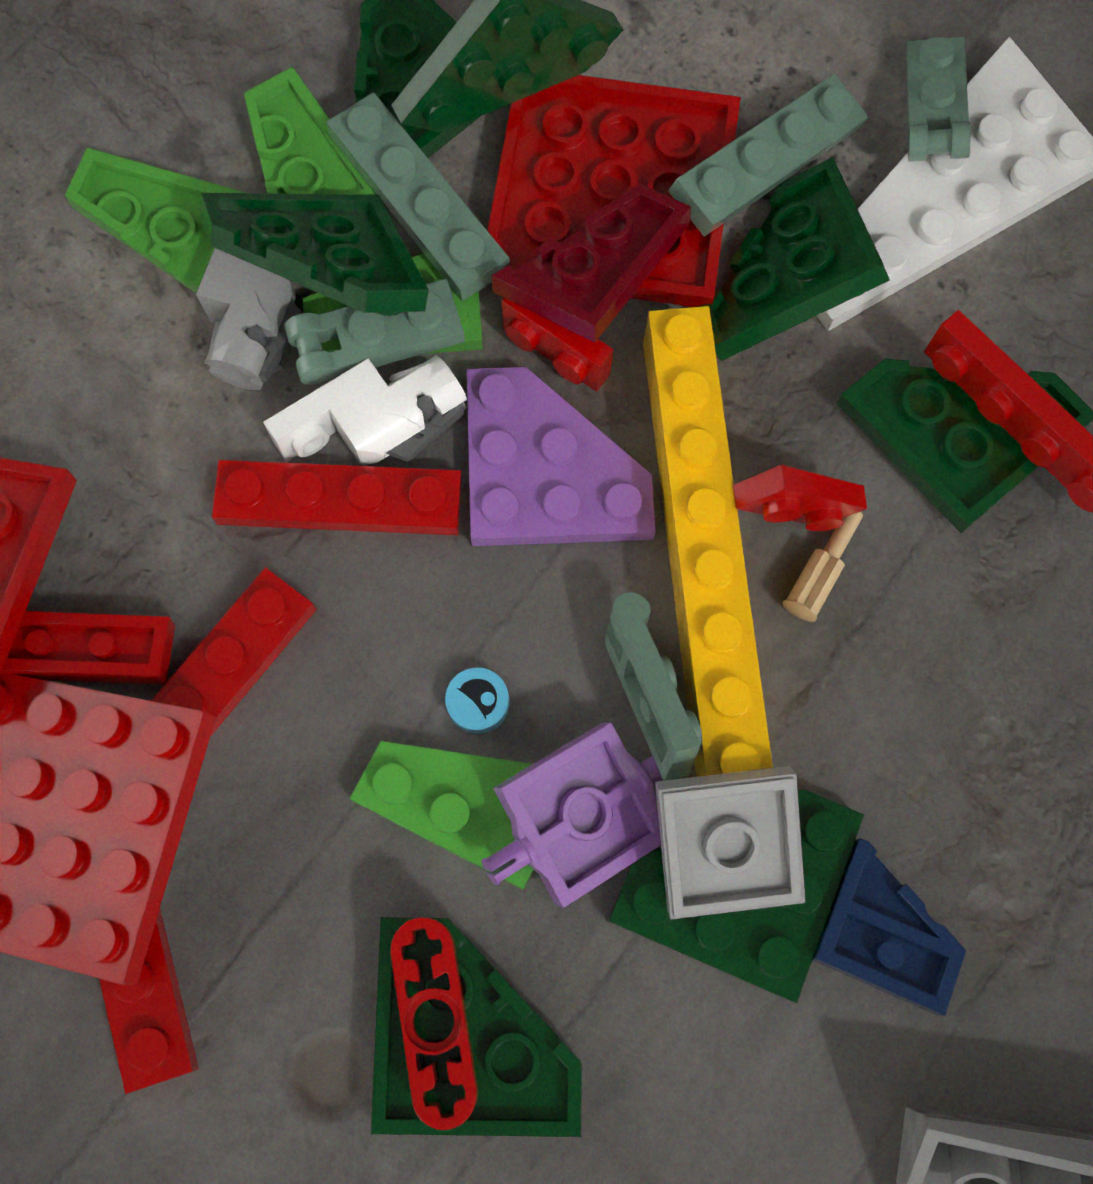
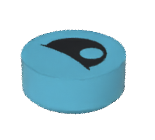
M470 668L460 672L452 679L446 690L445 704L450 718L457 727L468 733L484 734L493 731L503 723L509 712L510 699L507 687L499 675L485 668Z

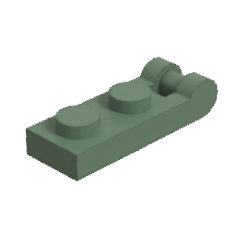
M933 37L927 40L907 41L908 162L926 161L928 154L950 153V159L969 158L971 123L968 112L965 37Z
M447 279L426 284L429 291L425 312H402L395 316H384L377 313H363L348 306L320 315L303 313L287 320L285 330L289 344L297 347L300 356L296 361L300 381L307 385L320 384L335 379L368 358L376 368L465 342L464 330ZM339 338L342 349L333 352L323 351L321 343Z
M633 592L623 593L613 603L610 615L611 622L608 625L604 640L606 649L663 781L688 776L697 753L702 746L700 724L692 710L684 709L676 692L677 680L673 665L666 655L660 656L647 628L651 612L649 602L640 594Z

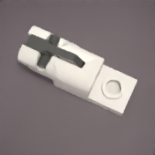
M437 355L422 364L391 375L389 379L391 383L388 385L368 358L263 423L273 443L286 462L296 456L307 457L316 453L327 444L330 435L335 432L339 433L361 466L377 463L389 455L403 461H410L438 435L444 433L463 416L464 410L467 408L464 401L467 399L457 378L446 363Z

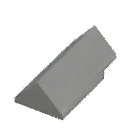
M906 1106L896 1184H1093V1133Z

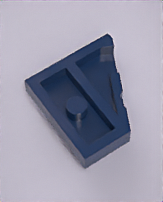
M859 838L854 842L813 961L930 1013L945 1016L966 949L944 925L936 923L928 915L924 902L907 883L901 884L875 855L878 851L869 841Z

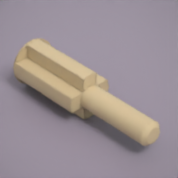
M862 512L843 518V525L835 528L824 549H815L789 596L782 603L789 613L804 621L815 622L817 620L821 607L845 566L840 557L863 518Z

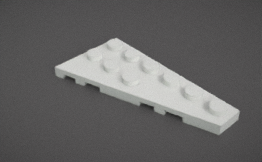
M1010 36L967 84L968 112L971 123L969 158L950 159V153L928 154L926 161L908 162L907 153L858 208L890 281L817 315V318L827 331L1093 179L1092 135Z

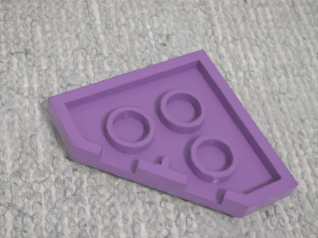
M527 367L467 369L472 546L654 540L656 532L651 473Z

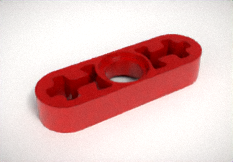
M415 918L404 923L396 931L391 943V960L412 1103L417 1116L426 1125L438 1130H449L458 1127L469 1118L478 1097V1085L454 938L449 929L441 922L431 918ZM426 929L429 939L441 940L442 953L432 956L431 959L433 979L447 973L450 989L434 987L410 996L408 981L420 982L423 980L419 961L406 959L405 946L415 943V931ZM430 999L445 1002L454 1014V1027L451 1034L439 1042H430L423 1039L418 1034L414 1024L415 1013L418 1007ZM457 1045L460 1048L462 1061L448 1059L446 1062L448 1077L452 1085L463 1084L465 1096L456 1099L453 1113L443 1114L440 1103H428L426 1091L433 1089L437 1085L438 1078L435 1062L425 1068H421L419 1053L438 1055L447 1052Z

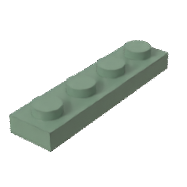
M834 73L677 178L668 191L675 200L691 206L690 219L705 237L853 134L866 122L869 116Z
M374 92L326 121L329 136L373 191L379 195L384 205L440 275L447 279L449 286L462 302L492 282L491 275L508 265L510 266V259Z

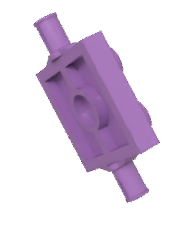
M601 723L493 787L511 821L512 835L515 841L488 858L481 860L483 868L489 871L486 874L495 885H498L505 878L529 865L539 874L554 904L564 908L661 845L659 818L653 786L655 782L662 781L663 778L654 757L651 756L642 763H639L626 751L612 723Z

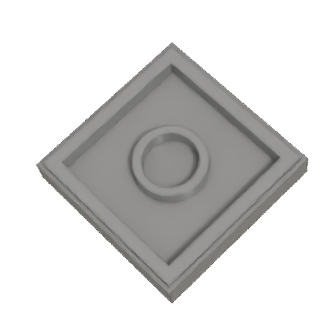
M791 766L655 782L666 904L670 919L805 903L797 776Z

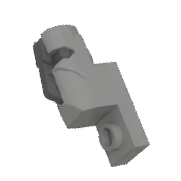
M215 248L196 293L211 323H214L210 348L204 364L211 365L209 372L224 382L247 390L261 391L264 382L270 380L289 345L285 323L293 316L301 314V311L294 304V285L288 279Z

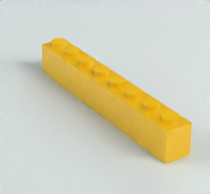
M709 306L648 311L643 348L687 707L696 715L702 732V746L694 761L696 777L773 768L738 511L735 507L734 482Z

